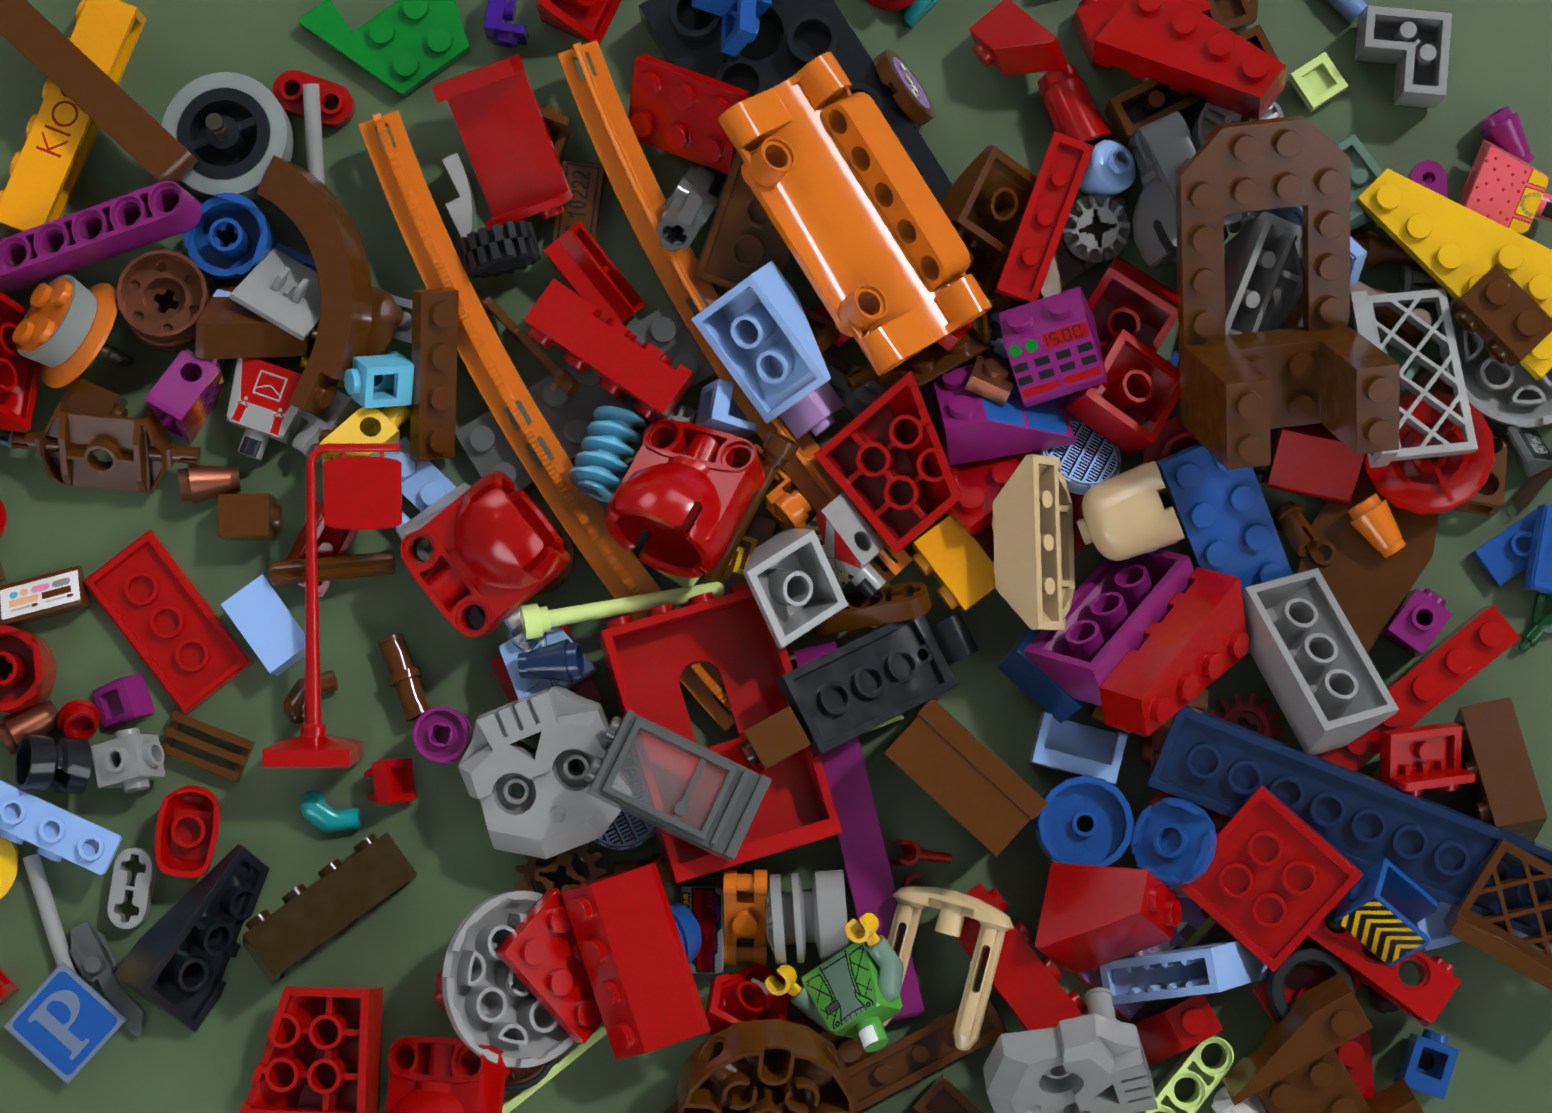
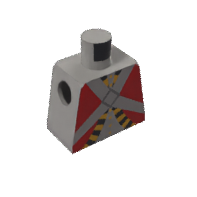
M843 491L822 509L804 529L815 530L841 590L849 582H852L869 599L887 582L869 564L883 550V542Z

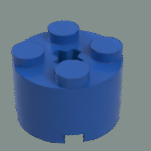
M235 193L213 195V198L203 203L200 202L202 215L196 226L183 232L185 247L192 261L213 281L220 283V281L242 282L266 258L269 252L275 248L277 243L276 232L268 218L248 198ZM236 235L238 237L236 242L230 243L227 247L224 244L225 238L232 239Z

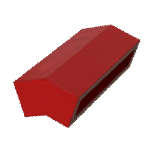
M581 222L571 227L543 250V253L573 291L602 311L601 316L608 320L611 317L622 324L646 305Z

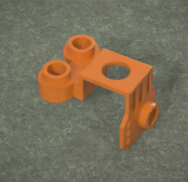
M755 444L754 446L762 463L764 458L761 455L764 450L758 444ZM779 468L773 478L779 485L765 496L766 508L773 514L774 519L783 530L786 528L804 529L812 521L808 514L812 508L797 490L789 494L791 492V480Z

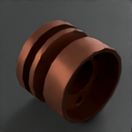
M160 249L145 252L129 262L119 277L116 290L119 310L138 340L152 349L169 353L181 351L184 348L188 349L195 345L196 321L212 296L210 288L195 262L179 252ZM174 299L177 305L176 310L169 308L164 313L160 305L162 303L169 304Z

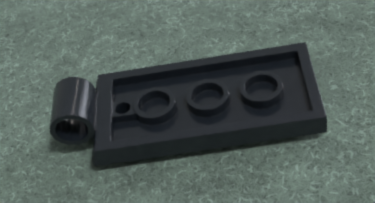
M957 613L932 627L929 626L923 615L914 619L889 623L775 680L788 706L791 707L811 745H809V748L815 758L930 700L932 697L959 685L950 665L979 651V648L961 613Z

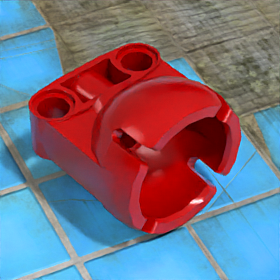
M661 419L650 424L644 431L642 446L621 484L607 504L605 514L606 527L614 540L627 551L636 547L644 528L647 529L649 536L639 553V559L642 562L674 576L697 578L711 571L721 561L728 547V542L754 493L760 490L765 483V470L755 446L746 439L692 423Z
M498 470L484 475L422 528L407 534L400 546L401 557L417 583L442 615L462 635L468 637L486 636L495 632L501 622L558 577L571 559L570 553L563 547L564 542L546 515L523 490L515 491L512 479ZM424 538L430 541L433 549L432 555L427 561L421 560L417 554L418 543ZM476 605L483 609L486 617L485 623L480 629L475 628L469 620L470 611Z
M428 1036L398 1038L390 1046L387 1055L390 1076L385 1113H502L505 1081L511 1070V1067H505L506 1065L501 1057L504 1051L491 1045H478L482 1049H489L499 1055L498 1063L495 1064L486 1059L483 1054L480 1057L476 1055L461 1039Z

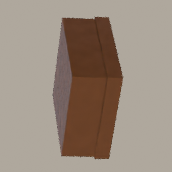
M932 697L915 715L914 721L884 754L997 857L1030 820H1034L1048 803Z

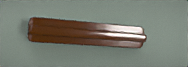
M391 552L317 558L318 582L392 575L395 573L396 567L394 554ZM306 559L269 563L268 576L270 583L273 585L306 583Z

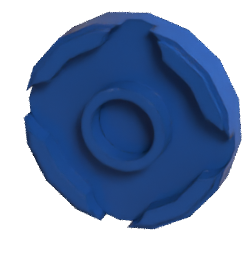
M1170 797L1162 799L1161 802H1157L1153 806H1148L1140 813L1134 823L1130 846L1139 869L1149 870L1165 885L1181 886L1194 882L1207 871L1215 857L1217 836L1214 823L1205 810L1188 800Z

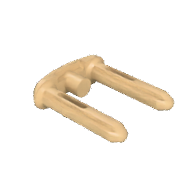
M901 887L893 894L898 903L887 942L896 953L902 927L906 924V931L899 958L904 965L902 985L922 909L927 906L940 909L934 931L960 938L965 917L976 919L981 925L953 1030L956 1048L961 1051H968L979 1038L1004 937L1007 931L1014 929L1012 921L1000 909L981 899L961 892L937 887ZM989 946L990 953L980 990L977 992L976 984L985 949ZM892 1018L882 1023L883 1027H885Z

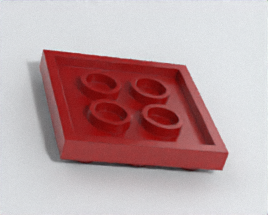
M1262 784L1216 835L1215 857L1207 871L1194 882L1178 887L1267 967L1275 972L1361 879L1363 872Z

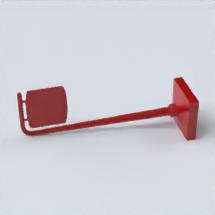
M327 443L317 446L308 456L306 465L305 724L300 726V736L279 740L263 749L262 767H351L363 758V740L327 735L326 725L322 724L315 463L318 456L322 453L341 452V458L326 460L323 463L324 524L326 526L350 530L392 528L402 524V463L396 459L384 458V452H399L401 445L398 443ZM345 452H380V457H345Z

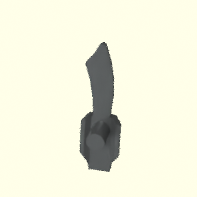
M89 921L69 931L71 935L70 954L84 980H98L106 1000L127 1018L123 1023L124 1026L136 1037H141L144 1011L131 998L119 980L113 976V971L117 969L118 961L105 936L93 928Z

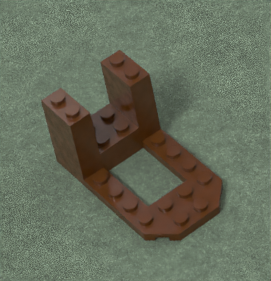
M1302 115L1217 124L1206 136L1205 140L1207 141L1191 160L1187 158L1175 172L1181 424L1227 470L1271 465L1270 429L1321 423L1356 455L1398 450L1400 364L1350 327V157L1309 119ZM1302 206L1303 327L1226 335L1224 214Z

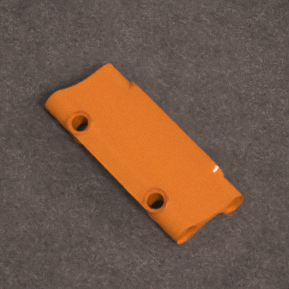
M826 52L810 61L795 75L775 87L733 105L719 116L718 122L743 160L741 174L744 181L750 186L833 318L836 327L846 336L855 338L877 375L881 376L943 337L977 319L990 310L992 305L972 273L966 275L965 272L970 266V255L966 245L870 95L865 92L851 93L849 89L852 87V83L833 53Z

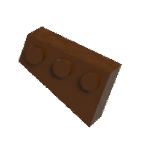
M1511 697L1460 707L1454 723L1462 725V768L1476 773L1475 782L1466 783L1474 818L1535 841L1548 817Z

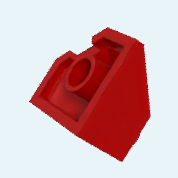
M758 963L746 966L741 971L730 975L726 973L715 977L710 984L705 1011L711 1029L710 1034L713 1035L736 1022L773 1018L787 1021L791 995L788 993L779 996L774 995L768 991L765 985V981L770 975L776 977L782 984H786L785 979L778 973Z

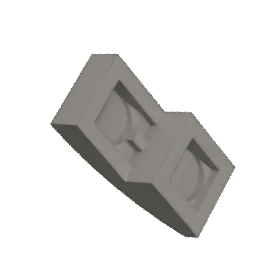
M458 153L442 159L460 197L445 205L462 238L467 237V234L471 232H477V213L468 175Z

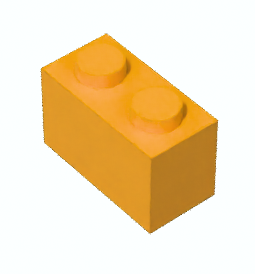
M950 515L913 542L912 548L916 553L911 557L914 563L925 576H928L930 573L934 575L941 585L936 591L950 610L958 607L963 614L995 590L993 562L973 536L971 537Z

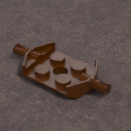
M999 293L988 297L992 308L972 321L974 325L950 351H947L935 342L881 376L877 375L868 360L865 362V365L844 375L847 386L852 391H855L860 386L874 380L877 384L883 383L891 388L911 370L918 387L939 377L991 348L989 324L992 322L991 315L1007 306L1009 307L1011 305L1010 297ZM929 349H938L937 351L932 353L930 351H927Z
M59 402L44 431H39L38 433L13 431L11 436V447L13 449L36 450L37 456H40L43 460L48 476L58 484L153 493L167 468H172L174 462L199 465L201 459L200 447L177 446L175 443H172L169 434L153 410H148L143 419L62 411L64 402ZM96 449L104 450L110 454L112 461H100L92 451Z

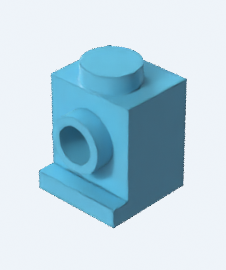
M389 351L387 355L353 357V369H347L344 374L346 392L364 409L412 405L415 364L398 351Z

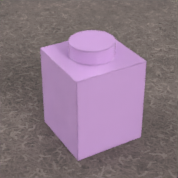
M827 381L779 416L796 439L810 431L815 436H818L836 422L832 414L845 404Z

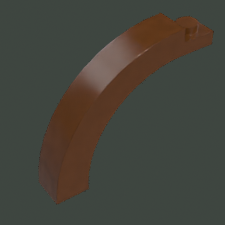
M273 155L256 194L272 202L286 213L304 236L317 268L321 296L320 320L315 344L289 403L303 411L324 415L326 408L335 399L336 387L339 381H344L345 371L353 369V357L365 356L372 323L373 296L371 275L360 235L351 217L337 197L310 172L295 163Z

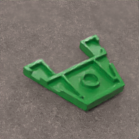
M330 0L322 1L298 18L299 23L306 31L311 34L313 33L333 50L343 54L402 98L409 96L471 51L455 0H397L355 31L351 30Z

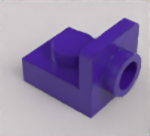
M488 0L484 30L487 39H491L492 43L499 47L516 48L517 44L528 45L529 34L527 27L507 23V21H514L517 0Z

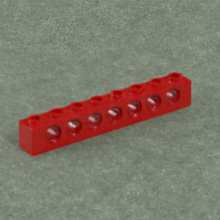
M1159 790L1148 806H1153L1157 802H1161L1162 799L1170 797L1182 798ZM1199 806L1206 811L1214 823L1216 835L1231 820L1230 817ZM1339 902L1331 911H1337ZM1325 918L1304 940L1315 949L1327 951L1341 960L1350 974L1423 1026L1433 1024L1462 982L1453 975L1456 969L1437 955H1433L1430 959L1418 951L1394 966H1388L1381 959L1372 960L1363 953L1362 943L1345 930L1341 934L1331 932L1326 926ZM1403 962L1411 963L1417 968L1419 980L1415 986H1408L1401 981L1399 967Z

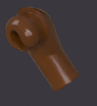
M333 670L320 673L321 695L339 689ZM305 677L295 682L283 701V711L288 715L289 721L294 724L305 722Z

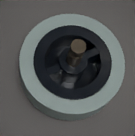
M217 72L201 76L185 85L174 96L165 111L162 127L199 161L181 181L193 193L206 200L220 193L239 194L251 201L261 196L256 194L273 155L291 161L294 138L290 120L273 93L262 83L249 76L234 72Z

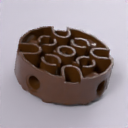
M775 1018L736 1022L728 1028L709 1036L687 1058L676 1086L679 1113H854L848 1068L833 1043L808 1026Z

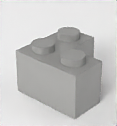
M1368 5L1358 19L1355 60L1396 64L1393 105L1435 109L1446 96L1452 13Z

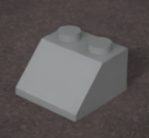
M786 528L756 547L742 571L778 648L785 647L848 606L814 529Z

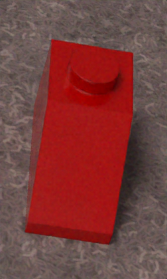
M1003 0L969 28L976 44L972 50L977 59L987 68L993 65L1005 76L1062 70L1068 65L1057 37L1011 0Z
M1204 994L1178 997L1130 1023L1135 1024L1148 1065L1186 1051L1223 1030Z

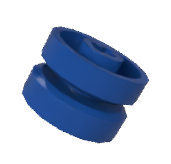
M1086 775L1066 779L1047 791L1043 799L1048 804L1033 822L1036 842L1046 858L1051 862L1105 867L1121 858L1131 842L1134 827L1130 804L1122 792L1104 779ZM1088 816L1091 819L1087 824L1090 831L1081 832L1077 828L1078 818Z

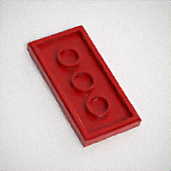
M151 529L83 580V583L184 715H188L254 664L244 648Z

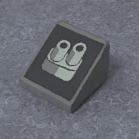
M1514 425L1507 428L1508 446L1526 476L1530 478L1552 467V453L1536 429Z

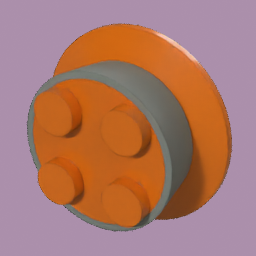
M62 275L48 285L41 283L36 287L30 298L31 306L23 321L16 327L12 341L17 343V350L21 356L42 364L40 375L45 385L51 388H60L69 384L90 365L96 356L103 358L104 361L114 367L119 363L122 365H132V357L105 342L113 327L118 310L116 289L108 283H99L87 289L73 276Z

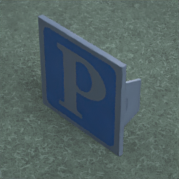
M62 962L6 1023L4 1028L66 1084H69L127 1018L65 962Z

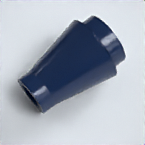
M565 639L528 652H520L518 654L520 677L573 682L574 677H582L584 674V657L581 644L579 642L570 643L569 639Z

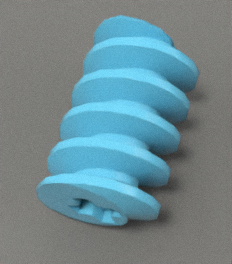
M600 406L593 413L595 421L591 422L587 427L589 437H585L581 442L583 452H579L575 456L574 461L577 467L569 471L568 477L580 491L592 498L609 503L613 494L608 491V487L618 488L622 482L614 473H627L629 466L620 460L621 456L633 458L636 453L631 447L626 445L627 441L639 443L642 439L641 435L633 430V426L645 428L647 424L645 420L632 411L615 406Z

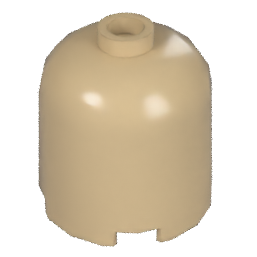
M1156 461L1146 462L1101 481L1087 490L1081 504L1084 518L1076 521L1085 545L1093 542L1102 556L1109 560L1121 561L1175 544L1178 540L1185 538L1173 506L1165 509L1161 501L1160 495L1168 492Z

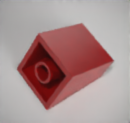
M1051 863L1035 947L1068 973L1077 974L1171 941L1174 928L1181 920L1182 908L1179 901L1180 898L1147 869Z

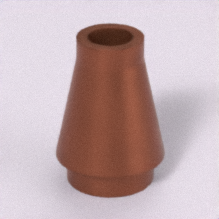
M188 464V468L177 469L181 502L192 501V505H196L217 498L218 494L241 492L238 466L220 467Z
M51 700L2 717L0 737L12 756L17 753L18 745L25 734L45 736L57 725L58 711Z

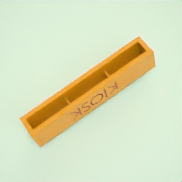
M82 0L75 13V28L68 39L119 85L147 19L137 7L120 0ZM49 79L46 80L42 90V98L44 100L38 114H33L28 121L26 127L27 139L23 149L14 155L10 163L9 173L11 177L5 190L0 191V225L15 233H20L63 217L101 128Z

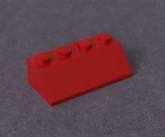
M656 862L600 877L561 892L616 1060L646 1054L711 1031Z

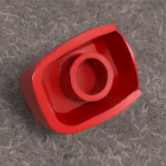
M186 785L164 797L159 809L155 832V860L161 872L180 878H199L208 872L218 843L221 825L220 804L217 796L211 790L200 786Z

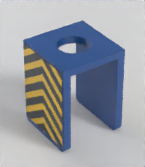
M1383 858L1362 871L1363 876L1340 900L1334 921L1385 964L1394 966L1429 945L1430 938L1414 924L1436 912L1439 903L1388 859Z

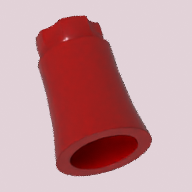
M1069 64L1062 70L1048 71L1037 81L1038 88L1042 94L1041 100L1054 131L1093 146L1102 140H1115V133L1101 115L1083 78L1078 76L1074 65Z

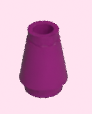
M1509 105L1479 122L1483 130L1480 135L1486 141L1527 163L1534 159L1530 152L1531 149L1518 112L1513 114Z

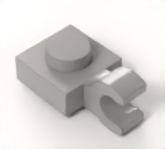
M336 389L335 399L326 408L324 415L304 411L301 417L308 423L297 434L292 446L308 457L311 451L319 446L321 432L325 429H334L354 414L360 405L351 397ZM321 455L316 459V463L322 460Z

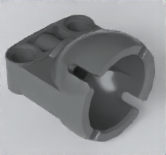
M1178 111L1137 128L1132 133L1127 146L1135 160L1136 179L1143 186L1132 220L1134 241L1142 259L1151 269L1177 263L1175 172L1187 158L1191 160L1197 153L1192 144L1188 126ZM1255 212L1224 214V241L1228 238L1227 226L1229 232L1238 233L1255 220Z

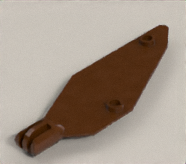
M1441 357L1434 362L1438 366L1442 365ZM1426 369L1413 382L1424 389L1434 374ZM1439 378L1428 390V392L1438 391L1454 396L1453 388ZM1406 389L1400 395V400L1413 393ZM1364 456L1350 504L1328 500L1311 524L1315 533L1322 539V543L1313 553L1309 554L1307 552L1306 556L1300 557L1298 573L1316 568L1319 569L1362 646L1368 653L1432 558L1440 513L1420 515L1399 509L1386 500L1406 545L1391 556L1384 558L1381 552H1378L1350 524L1353 519L1347 512L1374 493H1377L1381 500L1385 499L1377 492L1366 471ZM1438 457L1424 458L1423 461L1426 460V459H1429V460H1431V461L1434 463V462H1436L1439 458H1438Z

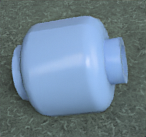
M1113 139L1102 140L1095 144L1079 190L1086 196L1103 195L1112 198L1130 187L1136 178V164L1129 149Z

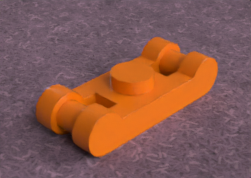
M724 869V966H737V962H754V964L758 963L767 967L765 901L767 899L768 870L754 869V874H737V869ZM737 891H754V893H737ZM737 938L754 939V945H737Z

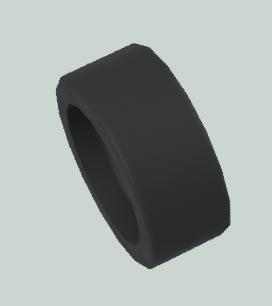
M1307 948L1293 951L1275 972L1270 970L1267 975L1265 993L1268 1006L1275 1017L1281 1022L1292 1010L1285 999L1284 985L1289 973L1301 965L1311 964L1319 966L1330 977L1341 973L1352 993H1354L1351 975L1341 960L1327 951Z

